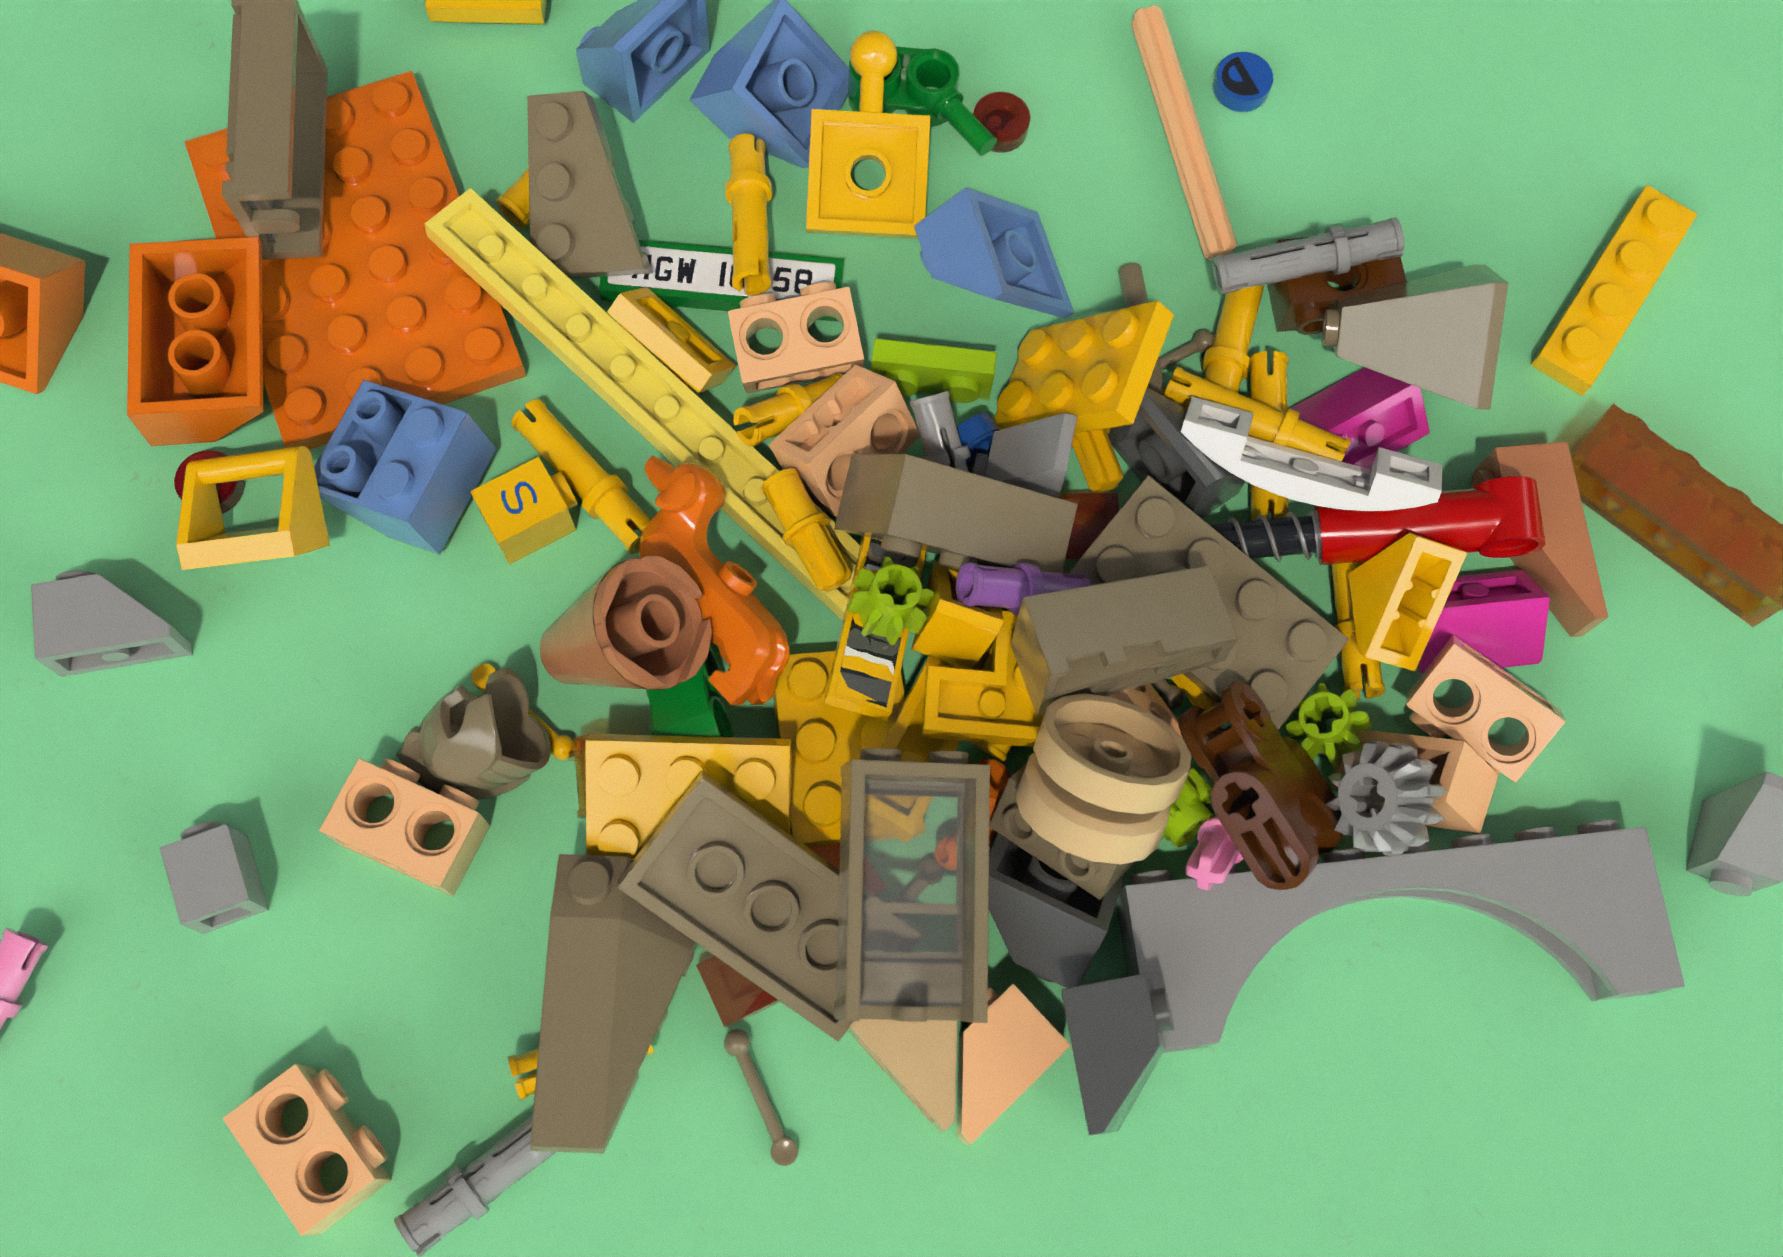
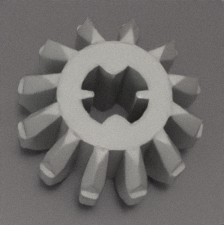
M1370 741L1368 744H1363L1362 751H1350L1342 755L1345 772H1336L1328 777L1339 788L1338 797H1334L1325 804L1333 810L1341 811L1342 813L1335 831L1341 832L1343 835H1353L1354 848H1359L1364 852H1383L1384 855H1401L1403 852L1408 851V846H1421L1425 842L1430 841L1426 824H1438V822L1445 819L1433 808V798H1439L1447 792L1441 785H1434L1429 782L1437 767L1436 764L1431 763L1428 759H1417V748H1413L1409 744L1394 743L1390 745L1387 741Z

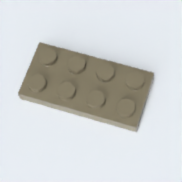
M1148 475L1067 574L1083 573L1085 578H1089L1091 585L1155 575L1162 570L1176 566H1184L1186 569L1209 566L1238 640L1225 661L1186 672L1183 675L1218 703L1222 701V691L1227 685L1234 681H1242L1248 684L1261 698L1273 724L1279 730L1349 639Z
M701 771L618 879L617 888L839 1042L849 1029V1025L854 1022L834 1018L837 990L840 870ZM863 887L862 902L868 897H876ZM862 913L861 951L909 952L922 936L918 926L900 913H881L875 918H868Z

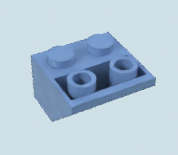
M363 380L316 462L314 469L322 500L389 538L440 555L472 496L470 491L477 487L497 448L467 412Z

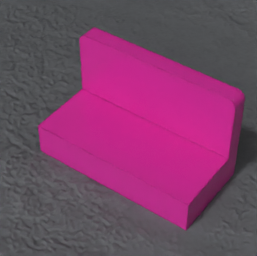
M1366 367L1290 408L1300 412L1298 419L1342 438L1351 439L1342 462L1363 468L1373 465L1379 447L1397 452L1430 433L1421 388Z
M1524 570L1457 576L1417 669L1423 674L1453 635L1501 668L1540 663L1543 658L1550 596Z

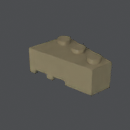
M852 454L834 529L882 540L881 550L899 555L919 558L921 550L939 554V565L960 570L965 563L1013 568L1017 563H1031L1038 566L1041 571L1062 573L1078 504L908 454Z
M1176 566L1162 570L1155 575L1023 597L1011 647L1036 717L1045 715L1048 705L1062 696L1084 693L1109 696L1223 662L1238 638L1209 566L1192 569Z

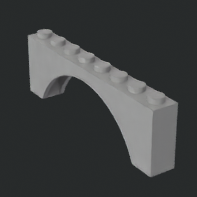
M1616 819L1577 826V835L1557 837L1555 827H1539L1515 833V842L1493 844L1491 834H1476L1452 840L1453 849L1430 851L1428 842H1425L1421 846H1408V851L1403 852L1401 855L1365 858L1364 851L1359 848L1338 850L1325 854V863L1316 864L1312 873L1303 883L1296 888L1288 890L1267 888L1256 879L1252 871L1237 873L1235 864L1232 866L1224 883H1214L1211 890L1198 888L1197 879L1194 878L1172 880L1169 870L1143 872L1131 876L1132 885H1126L1120 891L1116 903L1127 977L1145 973L1151 978L1153 989L1165 987L1168 994L1174 1030L1162 1032L1166 1047L1163 1053L1206 1048L1219 1043L1228 1014L1240 989L1255 966L1276 943L1295 927L1320 913L1347 904L1374 899L1411 898L1433 900L1457 905L1493 918L1529 938L1551 955L1576 980L1591 1001L1656 994L1685 987L1646 827L1620 830L1618 820Z

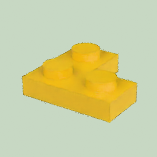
M1002 610L1004 621L998 635L993 640L992 671L928 666L925 677L921 737L1034 747L1044 715L1036 717L1011 647L1018 616H1015L1010 611Z

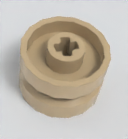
M1084 693L1062 696L1048 705L1033 747L1035 753L1028 758L1015 796L1021 817L1046 841L1064 852L1092 862L1121 865L1144 860L1157 849L1169 820L1171 804L1178 799L1190 771L1191 754L1183 738L1164 720L1139 706L1113 697Z

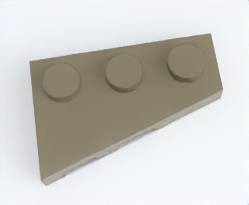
M585 91L527 96L530 243L570 279L652 274L647 254L641 250L633 226L636 222L630 204L623 197L614 170L616 163L593 97Z

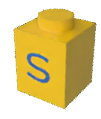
M539 456L470 491L509 565L576 531L569 509L578 505L576 498L563 474L559 471L550 476Z

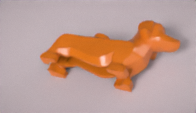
M651 456L645 464V473L652 485L660 493L656 497L655 505L661 509L642 532L639 558L661 556L681 566L698 584L703 597L697 599L703 620L710 618L712 628L711 642L718 646L720 655L730 667L728 671L715 670L708 681L731 705H743L746 700L752 705H763V703L774 697L777 680L789 660L790 648L786 633L780 623L752 593L757 587L754 577L734 562L726 561L723 564L708 547L706 538L707 528L713 514L719 511L724 503V486L718 477L703 465L683 462L675 467L656 456Z

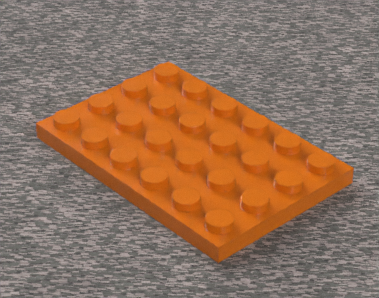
M412 71L327 97L322 257L262 259L263 382L285 448L306 446L311 450L326 445L363 380L443 405L527 376L500 304L426 235L424 223L458 198L459 194ZM228 128L184 141L216 239L247 237L222 196L223 181H231L226 172V162H231L226 154Z

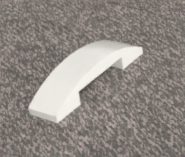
M1196 397L1191 398L1181 433L1212 461L1235 476L1271 493L1321 507L1357 511L1399 510L1438 502L1442 491V464L1379 447L1370 470L1250 437L1248 434L1254 413Z

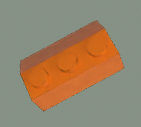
M0 233V382L39 394L48 385L83 318L86 260Z
M259 236L132 243L130 244L127 416L150 446L216 442L263 412L262 242Z

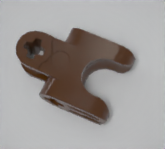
M1234 681L1224 687L1222 701L1207 710L1195 706L1182 712L1179 717V729L1188 750L1200 769L1204 768L1214 783L1211 791V804L1216 816L1256 879L1270 889L1288 890L1296 888L1312 873L1319 855L1330 852L1343 839L1344 835L1341 832L1335 831L1342 813L1325 805L1336 796L1307 751L1299 742L1280 735L1271 720L1265 704L1248 684L1242 681ZM1226 722H1230L1232 724L1225 729H1222L1220 727Z

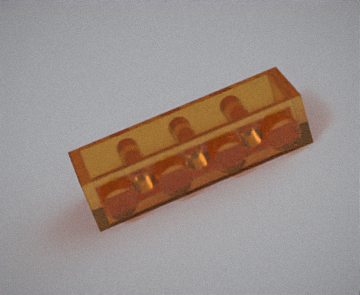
M1613 403L1588 428L1570 451L1581 502L1750 626L1754 627L1782 610L1783 524L1754 505L1744 492L1734 487H1729L1701 467L1696 458L1691 454L1676 449L1648 428L1642 419L1633 414L1626 413Z

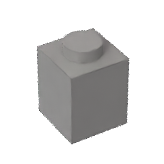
M218 821L197 824L182 831L180 834L181 840L160 847L181 925L205 934L269 910L248 836L229 824L222 825Z

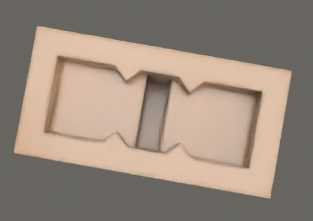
M833 282L816 283L800 289L799 297L776 301V296L773 294L756 295L740 301L739 309L728 311L741 380L746 394L780 388L792 383L800 384L828 378V376L834 373H842L844 375L855 364L864 368V356L850 287L836 289V285ZM829 316L837 319L842 324L843 331L834 341L819 342L809 334L811 324L820 317ZM771 328L783 336L781 346L775 352L767 355L754 352L749 347L752 336L761 329Z
M855 364L779 434L769 446L783 470L795 468L798 471L811 500L820 509L836 517L852 454H902L920 437V434L896 382Z
M1455 635L1449 639L1406 695V706L1414 711L1409 719L1417 727L1434 738H1444L1447 734L1454 740L1466 741L1498 775L1501 772L1515 783L1566 722L1561 709ZM1459 679L1470 686L1472 695L1463 706L1448 708L1441 705L1433 695L1434 690L1444 680ZM1501 718H1515L1526 726L1525 735L1518 743L1503 746L1490 739L1488 731L1491 725Z
M358 758L319 831L343 847L454 897L491 826L479 812L475 811L479 801L448 785H443L439 794L419 786L417 782L420 775L393 760L384 758L380 767H377ZM393 795L394 807L390 815L380 822L368 823L366 813L370 803L379 796ZM442 821L453 822L454 835L451 841L439 850H426L425 837L428 830L436 823Z
M294 1064L222 1119L300 1235H321L391 1180L381 1163L388 1159V1155L378 1138L367 1126L362 1125L356 1129L341 1108L349 1102L348 1096L340 1083L327 1069L323 1068L317 1073L315 1068ZM301 1097L308 1108V1119L299 1133L289 1136L282 1126V1113L290 1101ZM338 1153L347 1163L348 1176L343 1187L336 1193L330 1194L323 1188L320 1182V1170L327 1158Z

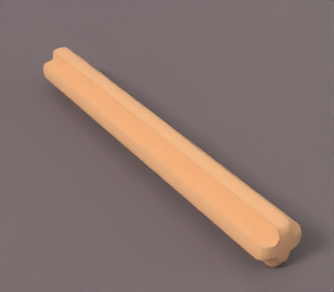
M1157 5L1148 8L1141 7L1134 12V19L1131 25L1203 254L1208 260L1214 261V256L1234 252L1237 246L1236 237L1163 10Z

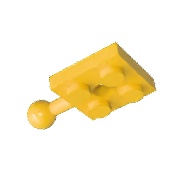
M870 30L860 34L854 40L850 50L851 64L854 70L861 76L859 112L812 109L806 233L918 239L914 226L923 220L926 215L930 116L883 113L884 77L890 74L895 67L897 49L893 40L887 34L877 30ZM861 160H874L882 166L885 172V180L881 186L874 190H863L854 184L851 179V170Z

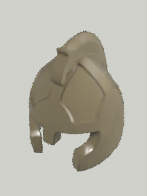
M503 668L489 674L486 683V693L481 696L469 693L462 684L445 694L426 715L422 726H415L405 737L403 748L399 749L396 756L404 766L420 775L418 782L425 788L439 794L442 786L448 785L479 800L510 792L529 780L531 773L542 769L549 761L551 744L545 728L537 719L529 714L530 699L522 679L512 670Z

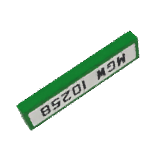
M647 240L638 241L641 250L647 254L652 274L600 277L599 284L601 300L615 301L620 293L648 287L668 306L717 311L739 309L740 301L752 297L744 294L743 278V289L740 292L732 286L733 248ZM769 252L771 287L763 294L775 295L776 301L799 297L800 289L822 282H833L836 285V289L842 287L844 259ZM824 316L816 319L838 322L837 319L829 316Z

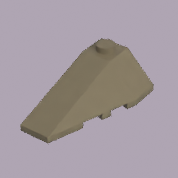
M559 854L548 935L530 1142L532 1151L605 1152L639 1078L638 1071L656 1032H660L668 1015L667 1007L681 977H685L694 958L695 942L617 888L618 879L633 861L629 857Z

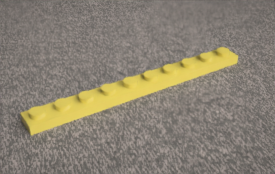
M469 188L424 223L426 235L434 244L675 467L683 462L703 465L710 469L724 486L725 499L721 509L843 621L860 544L845 531L834 529L836 522L829 517L830 525L827 529L851 571V578L845 584L830 592L817 589L794 546H787L782 540L785 530L767 497L760 489L766 479L779 472L776 467L753 446L745 445L738 437L736 431L474 190ZM814 503L819 513H825Z

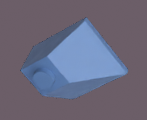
M637 0L615 12L600 27L596 26L590 29L576 48L583 84L634 123L710 51L706 0Z
M773 0L714 54L689 100L729 139L742 133L754 135L755 149L756 140L760 138L766 144L767 154L801 168L809 167L812 109L840 110L848 95L849 67L786 0Z
M965 187L914 226L922 249L920 253L921 260L930 273L931 278L995 300L1062 318H1067L1074 313L1037 211Z

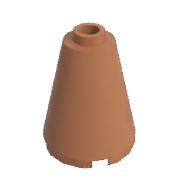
M661 556L631 558L616 564L545 630L540 641V657L544 668L555 680L573 685L664 690L687 681L697 674L708 657L712 636L710 618L703 620L697 599L703 597L698 584L681 566Z

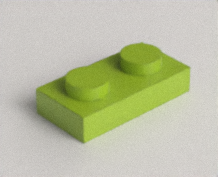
M874 338L871 371L895 381L902 396H912L917 392L938 394L949 391L950 401L970 403L977 399H990L997 352Z

